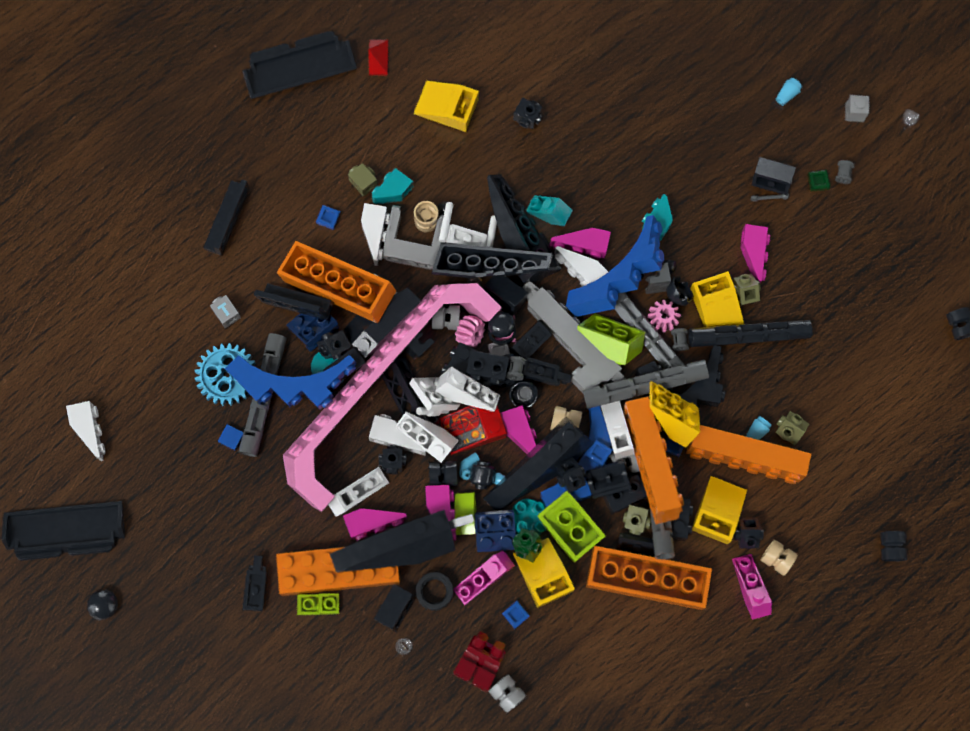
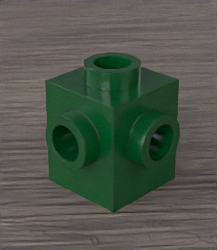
M522 528L513 539L516 556L534 563L543 548L540 535L534 530Z

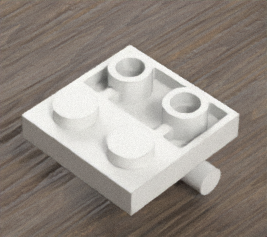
M440 377L413 378L409 384L425 406L417 408L416 413L418 415L439 416L440 414H448L450 410H457L460 406L458 402L451 401L435 392Z

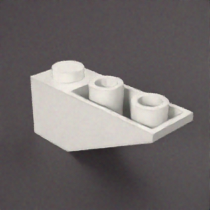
M364 203L361 224L374 265L378 266V260H382L383 256L381 244L385 242L386 231H384L385 224L388 225L390 214L387 213V207Z
M559 246L555 248L556 260L560 264H565L569 274L573 278L577 277L582 287L608 273L597 260Z
M453 367L440 376L435 392L451 401L493 412L500 397L496 392Z
M90 401L66 406L69 425L100 461H104L105 447L103 443H100L99 436H102L100 424L97 425L96 417H99L97 407Z
M620 401L601 405L615 458L619 459L634 455V448Z
M405 412L395 426L440 462L448 456L459 441L445 429L408 412Z

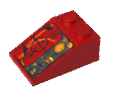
M468 406L439 418L442 428L459 440L451 450V455L504 439L507 435L498 406H496L494 412Z

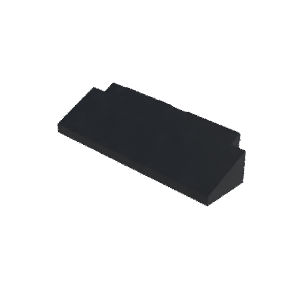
M327 31L297 40L295 48L290 49L288 44H281L253 52L249 60L251 68L242 70L250 98L253 99L354 70L357 67L349 40L339 43L338 37L335 36L334 32Z
M122 501L5 512L3 515L1 540L6 550L14 549V553L20 561L54 558L67 552L71 556L110 552L113 548H116L115 539L125 538Z

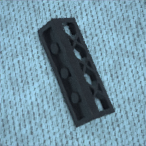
M231 180L203 247L204 250L223 255L249 191L247 181L241 180L238 183Z
M268 283L264 292L259 290L254 292V296L264 304L328 320L334 306L332 300Z
M405 357L394 359L381 376L402 416L405 412H408L405 406L406 402H409L411 412L408 413L434 425H439L440 421L437 416L418 415L416 413L418 407H425L409 384L416 376ZM390 368L394 373L393 379L386 372ZM397 385H400L403 390L402 396L397 393Z

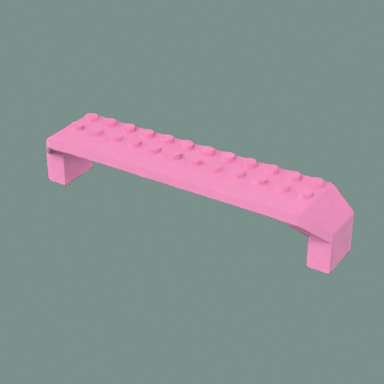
M477 283L434 285L422 299L421 303L332 399V403L323 409L283 454L288 485L312 507L322 512L335 497L315 479L314 449L443 304L459 303L471 316L479 317L482 321H490L500 310L501 306Z

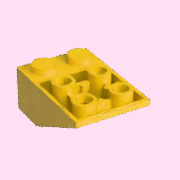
M426 81L414 114L466 132L478 102L479 91L463 85Z
M729 272L692 284L690 289L694 295L693 300L704 327L744 324L736 290Z
M651 381L649 383L651 410L668 437L687 447L700 433L699 408L695 404L685 401L678 394H673L662 385Z
M710 476L692 525V531L725 544L730 543L738 524L747 490Z
M549 538L541 541L543 548L534 563L516 556V553H513L537 608L575 590Z

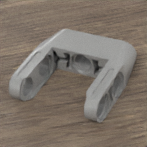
M393 205L385 236L383 259L425 269H433L440 243H443L439 241L444 215H441L437 220L432 246L396 239L401 220V206Z

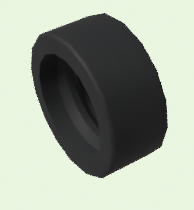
M429 572L418 581L416 597L424 608L432 611L441 610L447 607L452 600L453 585L444 574ZM430 580H439L446 587L445 598L438 603L427 601L423 595L424 585Z

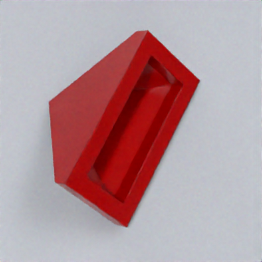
M370 40L369 75H388V40Z

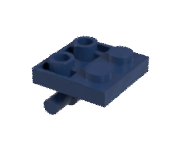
M302 313L286 325L306 345L309 352H312L318 346L316 342L322 340L321 336L329 331L334 333L339 328L337 321L331 315H329L328 320Z
M514 510L475 513L477 552L515 550L513 546V539L516 535Z

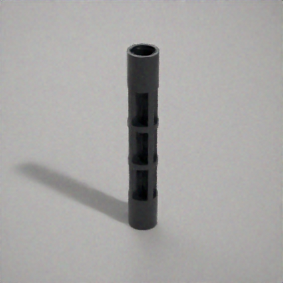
M810 320L689 329V343L691 347L810 339L812 337V324Z

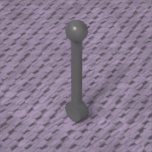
M789 194L751 196V201L778 198L787 200Z

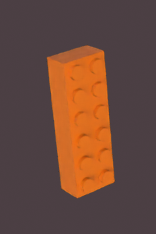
M295 241L277 271V274L285 283L317 297L332 300L335 305L375 323L379 322L396 293V289L390 281L298 241Z
M649 397L625 402L624 417L655 524L679 519L684 502L682 495L677 493V478L675 475L672 476L670 470L672 462L670 457L666 456V442L664 438L661 439L660 437L661 425L658 420H655L654 413L650 408Z
M700 425V433L690 442L686 450V454H690V457L701 460L705 458L709 459L710 463L718 465L725 463L728 464L729 468L747 469L748 473L766 474L767 478L771 479L783 478L785 482L790 484L799 483L807 476L811 453Z
M594 546L586 587L703 610L706 608L712 569Z
M344 547L276 554L279 594L281 596L400 584L399 568L384 567L336 573L329 554Z

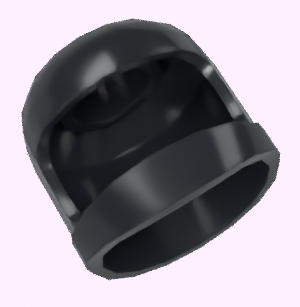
M504 311L497 312L488 322L489 339L499 346L507 345L514 340L516 326L513 316ZM513 333L512 337L506 341H498L492 337L493 334L496 337L505 338Z

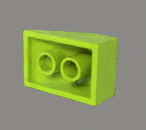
M593 314L577 326L578 331L608 359L613 360L616 364L626 365L642 352L645 331L598 314Z
M567 491L537 515L573 563L605 537V534Z

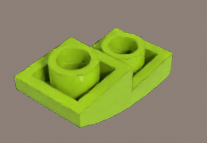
M475 492L455 493V519L471 514L474 519L472 523L456 527V535L476 534L475 513L477 509Z
M339 594L297 595V615L339 614Z

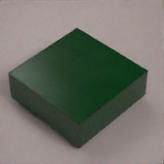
M827 170L814 171L807 174L811 192L830 189Z

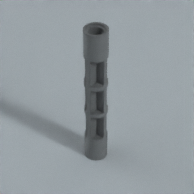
M625 292L618 293V300L615 306L616 312L628 326L646 332L643 344L662 368L668 369L680 365L686 367Z
M274 333L268 334L260 370L274 375L278 374L287 341L286 337ZM253 398L239 453L257 457L271 398L261 404Z
M703 359L688 363L686 367L680 365L605 384L603 388L597 386L585 389L583 394L587 409L649 394V383L651 381L668 389L708 379L709 374Z
M650 508L655 558L660 560L673 558L675 552L673 538L671 537L673 535L671 521L655 524Z

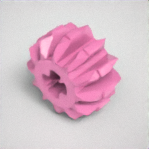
M665 299L662 300L661 304L656 301L655 307L651 306L649 309L651 313L648 314V318L652 319L650 321L651 325L656 324V331L661 327L663 333L666 332L667 328L670 331L673 330V325H678L679 321L677 319L681 316L679 313H676L679 308H672L673 302L667 305ZM663 313L667 315L665 319L661 318Z
M464 316L463 320L459 321V326H457V331L455 332L456 341L471 348H476L478 343H481L482 337H484L485 323L479 317Z

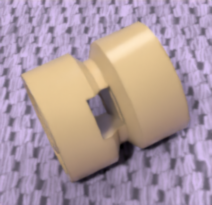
M422 201L415 206L414 220L416 227L420 231L431 232L436 228L438 209L430 201Z
M556 406L550 430H553L566 416L579 428L582 412L576 410L568 412L566 408Z
M774 539L765 550L760 561L769 567L773 565L775 571L785 576L798 554L789 548L785 550L783 545Z

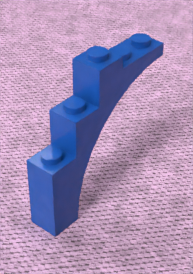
M654 215L646 217L643 230L637 242L618 265L596 281L568 292L566 307L575 317L615 309L618 293L638 290L641 274L662 269L664 253L659 249L662 225Z
M238 355L225 369L259 404L267 402L272 397L271 393L275 392L291 407L292 405H297L302 400V395L305 394L321 410L322 408H327L333 401L332 398L334 396L329 390L337 388L341 383V379L345 375L349 376L355 370L356 362L348 355L337 365L323 372L310 376L285 377L264 372L249 364Z
M601 406L588 409L590 421L589 439L593 443L597 439L613 449L604 415L600 409ZM590 448L583 454L578 463L584 468L585 473L587 470L601 467L586 457ZM587 475L584 477L586 485L570 492L577 502L588 499L592 495L588 481H586ZM557 483L555 486L542 491L540 497L545 509L567 490L564 487L561 488Z

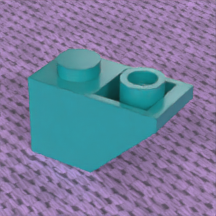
M395 168L392 172L389 171L385 175L381 186L375 187L372 192V200L375 204L402 201L412 190L413 181Z
M663 194L661 199L656 198L652 205L653 211L651 214L647 212L642 220V223L645 224L646 217L654 215L657 221L661 223L662 233L660 234L659 241L663 239L673 222L668 199L665 194Z
M534 195L526 212L541 220L560 226H565L573 211L560 198Z

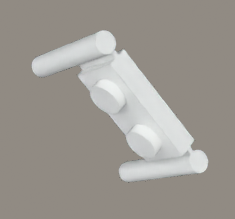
M446 203L439 236L440 242L493 248L497 228L495 216H492L490 219L487 235L454 224L451 225L453 203Z

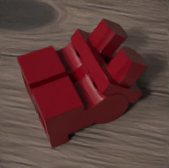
M479 632L477 636L474 635L453 675L468 683L472 677L474 679L471 685L488 692L506 653L504 651L505 644L496 641L492 645L487 642L488 635Z

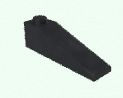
M408 287L393 296L378 323L356 315L344 330L351 344L365 358L374 354L422 300Z

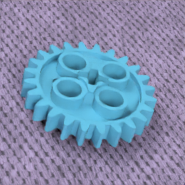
M230 343L227 348L221 344L219 350L213 346L214 352L211 353L209 350H206L208 356L201 355L203 363L197 362L200 369L195 370V373L200 376L195 377L196 382H201L197 385V388L203 389L201 391L202 395L208 394L206 397L208 401L214 398V404H217L219 400H221L222 406L225 405L226 401L232 406L233 400H236L239 404L240 397L247 399L245 395L247 391L231 375L228 378L224 376L223 373L227 372L225 368L228 365H224L223 362L226 358L234 360L238 355L253 366L256 362L255 360L249 361L252 356L251 354L245 356V349L239 352L238 345L232 349ZM211 370L218 371L216 376H208ZM223 384H229L230 387L227 391H220Z

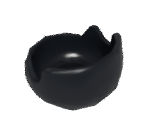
M675 276L666 288L667 297L677 305L686 306L692 302L694 295L688 286V282H681V277Z
M523 379L516 381L511 386L509 398L514 406L529 408L537 402L538 390L533 382Z
M108 589L93 592L87 601V611L96 620L108 619L118 609V599Z

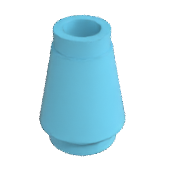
M794 78L786 80L776 97V101L784 106L801 92L802 85Z
M759 416L757 419H754L746 437L760 440L770 431L769 428L772 425Z

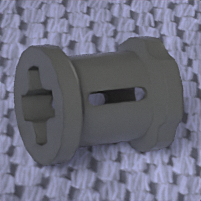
M841 160L838 162L839 170L835 181L850 184L852 181L851 172L855 164L851 161Z
M678 328L671 330L674 341L673 351L689 349L686 337L688 329Z
M518 356L509 357L508 362L510 366L506 377L515 381L523 380L524 375L522 371L526 360Z

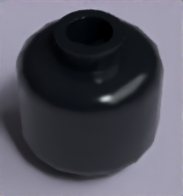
M477 460L475 464L471 465L469 481L475 484V488L486 490L487 486L494 484L496 468L492 466V462Z

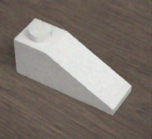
M380 414V416L375 415L369 435L371 442L386 446H398L399 449L426 456L427 451L396 428L397 423L391 420L390 416Z
M377 467L336 493L328 505L337 517L389 482L381 469Z

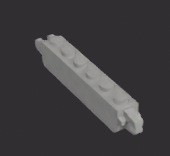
M530 281L523 286L524 290L528 292L527 310L547 328L554 338L583 367L587 364L602 380L601 385L626 379L620 373L622 370L621 365L608 359L577 330V326L581 324L580 321L574 316L571 317L567 313L568 309L562 303L558 304L556 302L555 296L551 291L545 290L543 287L539 289Z

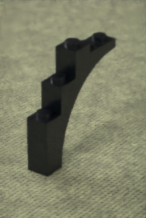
M714 345L710 351L706 365L709 378L696 381L689 389L679 395L682 399L695 404L698 408L700 406L697 404L718 407L720 402L724 401L725 391H722L723 385L716 383L719 382L721 373L718 371V365L722 364L723 360L721 346ZM661 426V432L659 433L666 436L667 433Z

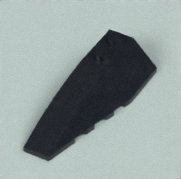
M502 175L487 176L494 215L506 249L552 253L549 270L519 275L523 283L529 281L537 282L562 270L546 237L542 232L538 233L534 227L536 224L534 220L526 216L523 211L525 207L522 203L515 200V193Z
M440 243L432 274L474 278L543 272L549 270L552 253Z
M566 416L483 499L494 510L500 511L557 477L558 472L555 465L572 457L577 461L594 443Z
M442 510L366 538L329 555L336 573L365 569L418 565L454 552L455 545L450 524L445 511Z

